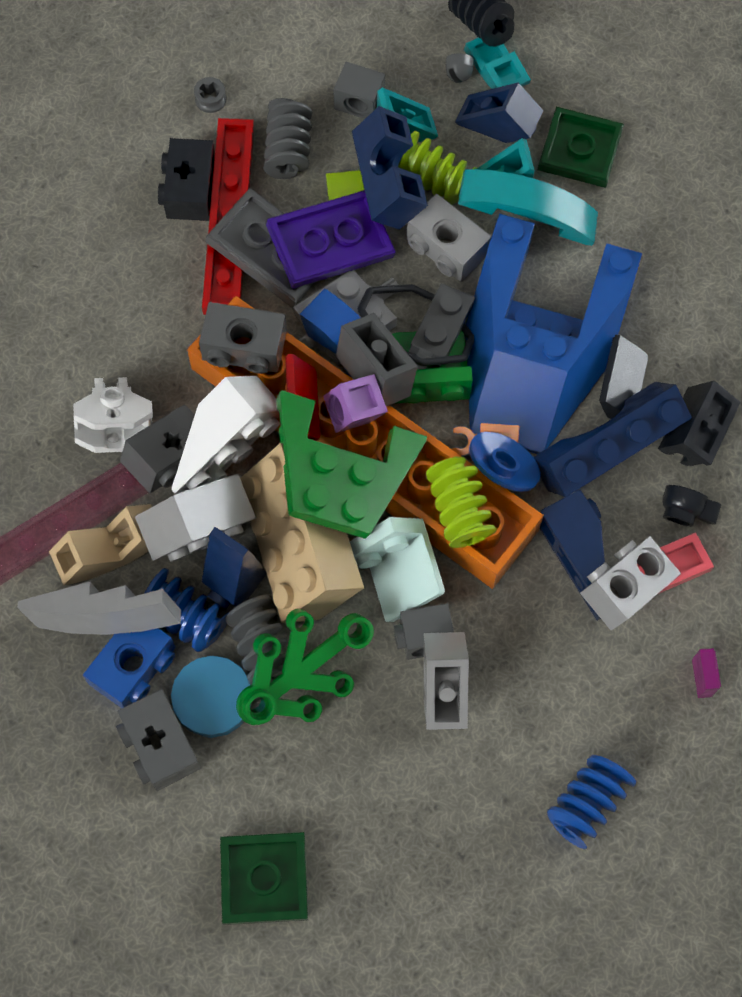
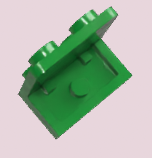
M417 331L396 332L392 335L403 349L409 352L411 342ZM462 331L449 356L462 355L465 347L464 333ZM466 360L460 363L441 364L440 368L432 365L430 369H417L410 397L400 400L395 404L470 399L473 382L472 368L467 366Z

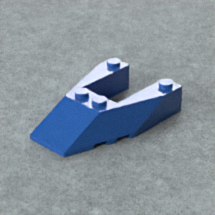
M499 213L475 291V301L466 325L474 335V344L467 360V366L472 368L473 377L470 399H468L469 427L474 434L480 433L481 423L519 425V444L528 452L539 454L549 448L572 414L590 393L592 387L601 375L605 373L612 340L619 333L642 253L606 243L584 319L581 320L513 300L531 245L535 223Z

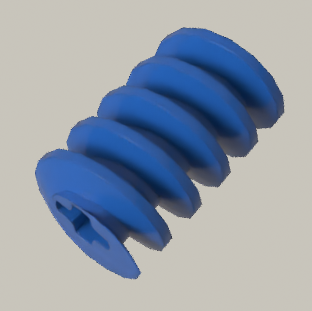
M163 568L152 579L144 594L163 589L181 609V624L166 626L167 631L171 634L179 632V639L182 642L189 643L192 641V648L196 652H201L213 644L221 635L227 625L226 616L228 613L220 619L217 618L220 609L219 604L215 603L208 610L204 609L207 596L203 594L193 601L191 598L195 590L194 587L190 585L180 592L179 587L182 579L178 576L170 583H167L169 569Z
M598 755L589 756L586 763L588 768H581L577 772L578 781L573 780L568 783L567 790L569 794L563 793L558 796L557 803L559 807L552 806L547 810V816L555 829L570 843L582 849H587L586 844L581 839L582 834L591 838H596L597 832L591 826L592 821L601 825L607 823V819L601 813L602 808L611 812L617 810L616 805L610 799L613 795L624 800L627 797V794L620 786L621 783L631 787L636 785V780L627 770L619 764Z

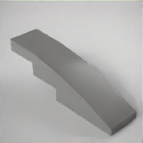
M86 582L20 600L17 606L38 628L70 634L108 635L131 633L181 624V609L163 589L135 596L126 585L99 592L91 582Z

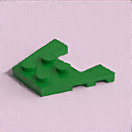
M281 390L276 398V408L280 413L281 427L279 428L280 443L283 444L285 465L283 470L289 516L366 539L373 531L426 443L427 436L393 426L388 433L383 462L308 439V432L315 401Z

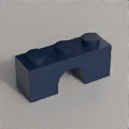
M378 106L352 130V136L371 220L401 229L424 210L428 204L421 175L398 168L402 156L413 146L406 116Z

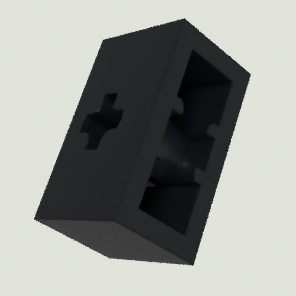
M170 138L169 150L162 153L161 159L162 174H166L165 183H159L158 204L164 205L167 219L209 221L215 161L213 140Z

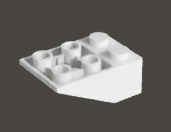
M258 376L225 377L198 404L171 490L175 494L226 478L227 474L224 471L233 462L238 464L246 459L253 451L251 445L260 436L265 438L280 425V422L277 420L280 417V413L276 408V398Z

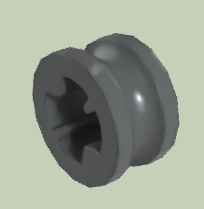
M206 77L199 80L194 86L195 103L201 111L214 113L224 107L226 103L225 87L219 79ZM213 92H216V97L210 95L207 98H204V93L212 94Z

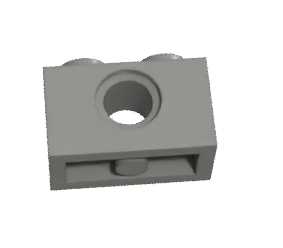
M436 194L427 202L428 206L408 222L407 240L410 247L419 255L425 254L431 258L441 273L448 277L453 276L462 282L485 259L492 236ZM441 239H450V240H452L453 242H451V243H444V242H441L440 240H441Z
M465 632L424 633L423 700L426 730L468 729L469 657Z

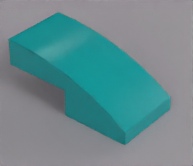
M479 37L465 43V53L473 57V65L491 89L518 82L523 87L531 82L515 51L509 53L504 44L490 47Z

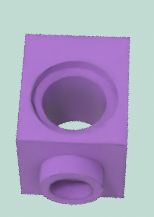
M375 374L338 384L323 396L336 433L369 424L388 412Z

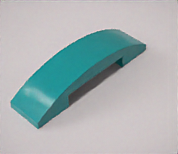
M466 169L463 172L459 205L490 215L498 208L559 228V237L592 246L594 244L598 212L574 194L552 184L513 173L480 169Z

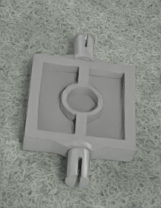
M353 270L346 272L324 288L341 299L359 315L357 308L366 289L371 286L367 285ZM391 277L380 286L398 285V283L394 282V278ZM324 288L293 307L294 315L302 324L300 313ZM395 293L372 294L365 310L368 314L375 313L390 331L397 326V317L384 304V300ZM307 334L299 339L310 349L316 346L327 352L337 365L341 363L335 353L308 337Z

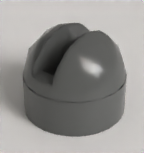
M463 53L451 54L446 57V73L451 81L461 83L471 77L473 57Z

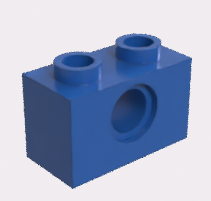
M159 628L142 632L114 634L84 672L83 677L88 685L119 707L124 708L147 696L151 688L148 683L157 671L163 673L168 669L175 658L173 651L176 647L172 637ZM133 656L143 658V663L137 670L126 671L123 669L124 663L128 658Z

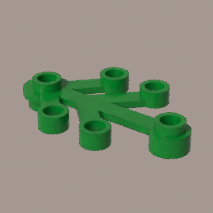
M300 608L289 612L286 617V625L291 633L282 674L270 683L273 662L281 652V643L269 633L260 634L253 643V649L258 658L252 685L243 689L236 701V710L239 717L250 725L267 723L274 715L300 717L305 722L316 721L322 713V705L313 696L303 695L297 701L280 697L292 688L332 692L337 697L348 696L354 688V681L347 673L342 670L333 671L330 675L312 672L347 645L354 649H361L367 646L374 635L372 623L360 614H348L340 621L338 631L303 657L307 636L313 629L314 619L311 614ZM304 616L305 622L303 626L295 628L296 620ZM356 623V631L348 635L350 626ZM268 641H272L271 650L267 653H262L263 645ZM341 678H345L343 687L336 689V682ZM260 697L259 706L250 709L252 701ZM309 703H313L311 712L304 714V707Z

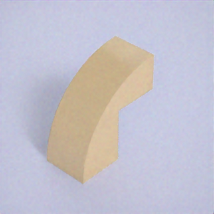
M151 504L126 506L107 527L68 531L49 551L63 585L79 583L99 577L131 563L149 552L135 516L151 508Z

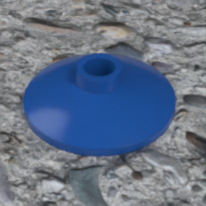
M481 432L475 435L470 442L469 453L472 461L488 479L499 486L523 492L533 489L539 482L540 469L536 460L515 440L495 432Z

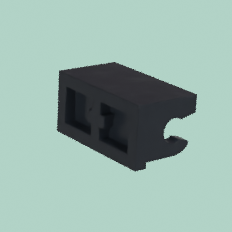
M715 381L687 388L683 400L692 418L664 435L658 447L665 455H674V453L684 455L680 463L685 466L699 464L708 466L712 464L741 403Z

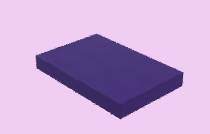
M365 190L272 217L266 221V227L292 289L394 258L396 253L385 226L371 220Z

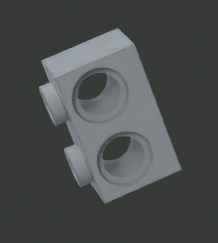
M651 536L638 546L633 540L627 543L614 554L618 562L611 568L606 562L587 576L591 584L580 592L611 631L628 620L681 575V572ZM637 564L644 569L645 574L639 570ZM610 586L617 590L619 598L612 593Z

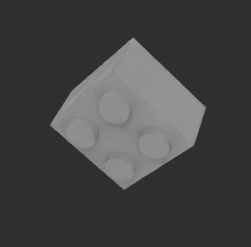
M238 474L173 495L135 516L152 561L168 556L170 562L186 557L199 549H207L209 536L214 527L229 537H234L244 532L243 524L256 518Z

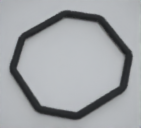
M412 284L370 287L366 289L357 309L361 318L369 315L365 309L372 294L414 292L431 301L435 294ZM464 323L461 331L467 337V341L462 355L422 359L409 352L407 354L419 366L465 362L468 360L472 350L474 335Z

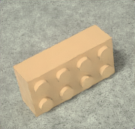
M280 443L245 473L240 480L256 517L251 520V526L257 539L262 556V564L268 576L273 593V601L277 607L281 623H286V617L289 612L297 608L311 614L314 620H320L364 589V585L347 533L289 516L283 470L285 465L283 444ZM299 617L296 622L305 621V617Z

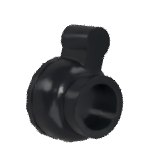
M666 485L662 499L665 508L664 519L689 527L694 525L695 518L709 524H716L721 509L720 503L709 500L703 493L678 485Z

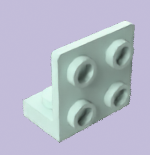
M389 517L377 524L366 539L356 537L350 541L358 567L360 569L370 568L386 622H394L400 619V611L417 609L445 593L423 519Z

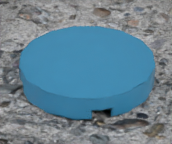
M218 656L197 658L183 667L174 680L171 692L173 711L182 726L195 734L209 738L228 735L240 727L244 721L237 713L236 701L241 691L250 686L247 675L239 665L230 659Z

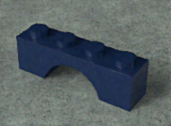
M654 382L626 399L625 406L621 412L608 422L584 434L562 439L534 456L540 469V477L548 492L567 497L690 420L692 416L676 384Z

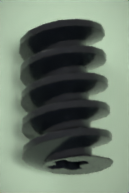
M505 0L448 1L449 11L459 18L477 37L482 39L486 45L497 47L511 39L515 26L513 21L515 11Z

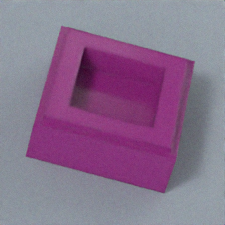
M714 648L699 649L692 658L698 698L712 697L721 687L716 651H714Z

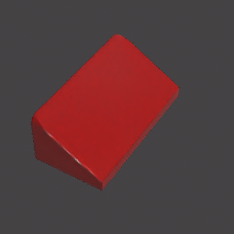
M287 354V357H285L287 392L315 401L308 439L317 441L320 439L316 369L296 355Z

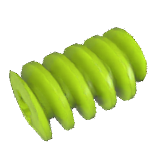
M414 131L411 134L413 146L402 156L398 168L421 175L424 190L432 189L434 196L436 194L441 197L444 196V200L451 205L457 203L467 161L461 160L454 166V153L450 152L442 159L443 147L438 145L432 152L429 151L431 139L426 138L419 145L420 133Z
M464 457L445 459L434 464L426 471L427 480L432 483L431 494L437 498L435 500V507L439 512H442L439 515V520L446 527L444 529V537L450 541L449 546L451 548H462L477 544L496 532L494 525L482 524L490 519L492 514L489 510L478 511V508L487 502V498L484 495H473V493L482 489L483 485L481 481H469L470 478L478 473V469L475 466H464L467 460Z

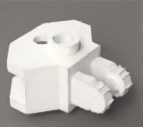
M127 377L118 378L117 387L105 388L103 378H94L95 388H92V394L73 404L75 443L94 453L123 452L125 440L152 424V401L131 392V387H128Z

